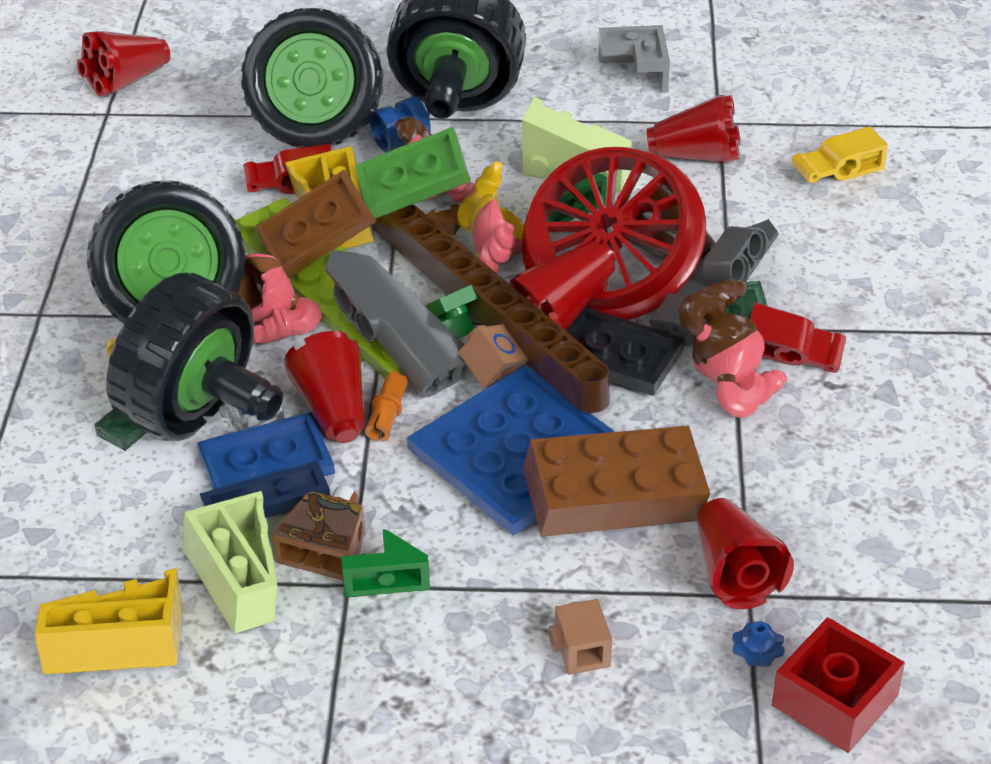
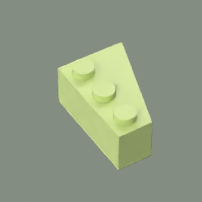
M533 97L522 119L523 175L546 179L567 160L593 149L603 147L632 148L631 140L596 124H592L591 127L572 119L573 114L565 110L561 114L542 105L544 101ZM630 170L617 171L616 192H621ZM609 171L602 172V173H598V174H603V175H605V176L607 177V186H608V175H609Z

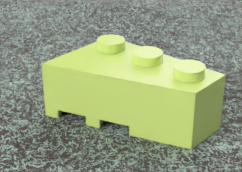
M262 491L184 512L182 549L234 634L274 622L277 578L272 549L269 546L267 519L264 516Z

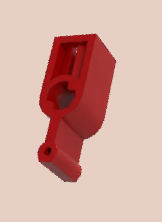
M330 144L283 150L277 153L273 161L255 163L249 161L244 163L247 191L257 192L260 189L277 187L282 193L295 194L285 162L332 151Z
M754 303L747 318L755 324L757 330L763 336L764 351L762 357L788 365L807 363L824 368V370L831 373L838 372L846 342L845 335L815 328L813 322L803 316Z

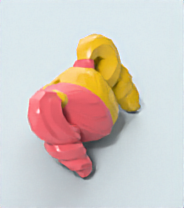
M494 161L490 166H486L483 169L482 175L477 177L472 185V192L462 200L457 213L458 224L466 232L473 234L475 256L496 273H498L500 263H506L509 256L522 252V232L524 227L521 219L516 217L511 211L498 205L499 200L497 199L496 191L499 190L502 182L501 173L503 165L499 161Z

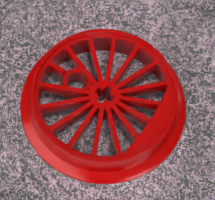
M603 147L586 151L561 164L545 179L537 190L527 213L522 232V256L525 269L528 270L557 257V252L575 245L579 247L590 241H596L599 244L604 242L614 251L626 286L621 289L607 291V280L586 307L626 320L637 318L657 309L669 293H678L696 269L706 239L704 206L696 187L688 176L663 157L627 147ZM631 170L615 201L617 171ZM609 171L605 207L594 175ZM642 173L653 177L646 186L628 201ZM588 178L599 210L574 185ZM663 185L673 193V195L656 202L649 198ZM569 191L591 214L558 201ZM678 205L679 218L664 220L661 211ZM552 210L581 220L573 222H547ZM642 212H653L649 220H636ZM612 227L613 231L608 233L607 229ZM678 230L672 245L651 238L659 231ZM577 232L554 242L551 241L549 234ZM630 239L668 255L657 268H654L628 240ZM623 247L650 273L635 284L631 283L620 249Z

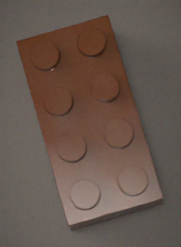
M689 425L531 439L523 465L540 537L697 521L699 510L707 503L710 496V490Z

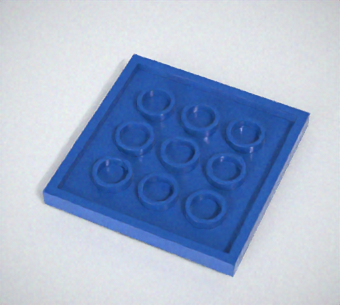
M524 365L408 436L407 449L514 536L536 521L523 469L530 440L615 431L591 413L582 412L577 409L539 374L527 365Z

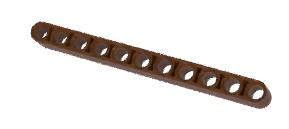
M415 204L375 219L377 222L371 225L372 229L447 295L472 285L477 299L465 304L468 309L467 312L480 324L487 327L504 324L529 359L526 364L577 409L586 413H598L609 406V369L606 364Z

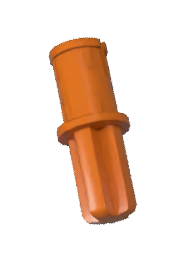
M392 371L390 375L386 376L380 394L375 396L372 401V408L374 410L365 428V434L371 440L379 442L383 431L381 440L382 442L387 441L390 437L395 418L403 410L401 400L408 380L406 376L400 375L398 371Z

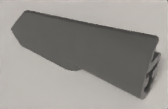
M769 219L748 227L729 226L713 248L699 261L693 274L680 291L676 294L669 293L657 309L644 314L635 323L685 338V347L693 345L695 335L689 333L680 323L679 308L684 298L701 292L702 289L708 287L713 282L721 283L727 279L747 282L778 237L777 229Z
M332 250L325 266V272L334 281V297L339 308L359 333L369 342L378 340L399 365L401 372L422 397L433 396L460 380L462 367L467 366L458 353L465 344L372 256Z

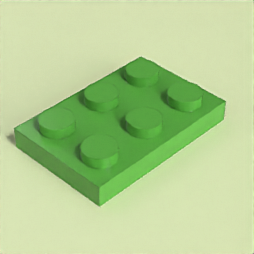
M454 127L355 165L363 200L375 219L471 181Z

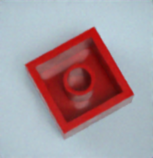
M826 617L776 671L771 706L849 753L898 697L905 662L833 619Z

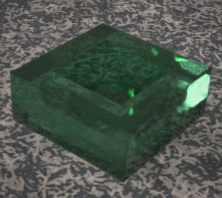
M113 409L94 424L98 437L124 451L129 449L147 433L120 417Z

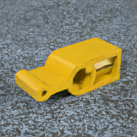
M869 126L830 137L816 151L806 154L797 153L792 156L791 164L810 183L817 182L820 178L834 175L841 181L883 170L885 168L888 144Z

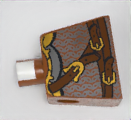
M340 485L335 489L332 496L313 491L306 493L272 534L276 563L343 580L342 556L359 555L365 536L363 506L357 503L358 494L351 487Z

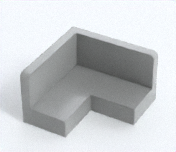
M663 25L599 28L598 59L600 63L635 62L637 73L657 72L661 92H668L670 59Z

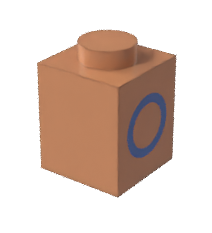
M504 324L488 327L486 325L478 326L468 334L467 343L458 352L483 388L490 387L521 368L529 360Z

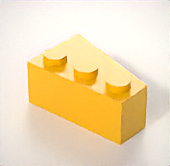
M352 146L285 162L295 195L298 198H301L342 170L346 171L363 198L355 167L357 161ZM371 226L341 246L346 249L373 242Z
M177 568L164 571L165 578L139 585L137 579L123 582L124 589L98 596L96 590L40 604L34 634L43 674H68L73 672L112 671L117 669L156 668L177 665L183 614Z

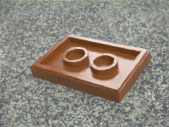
M342 170L256 226L255 230L268 254L279 260L283 271L288 278H291L377 221L345 170Z

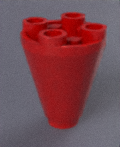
M106 31L86 32L82 35L81 59L77 61V70L82 78H87V81L98 96L111 95L162 68L164 64L170 61V48L164 39Z
M715 96L655 123L654 127L647 128V143L650 153L659 154L660 157L723 163L740 160L739 145H741L738 125L734 126L733 115H735L733 96Z

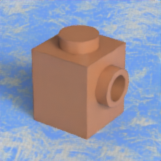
M599 600L575 601L566 605L555 606V625L549 626V637L553 651L561 652L567 674L571 675L611 667L612 637Z

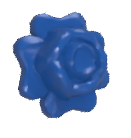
M765 622L746 623L742 630L732 635V641L735 643L732 649L733 653L743 657L749 666L763 665L769 667L775 658L782 657L785 654V649L782 646L784 636L774 632L771 626Z

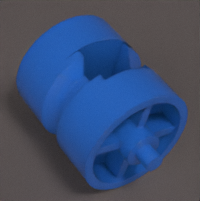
M413 96L396 102L394 108L390 105L382 107L373 114L372 120L369 122L371 130L369 135L371 138H374L377 146L383 152H390L406 144V142L398 137L395 123L403 117L412 116L420 120L431 133L430 113L426 111L423 103L417 97Z

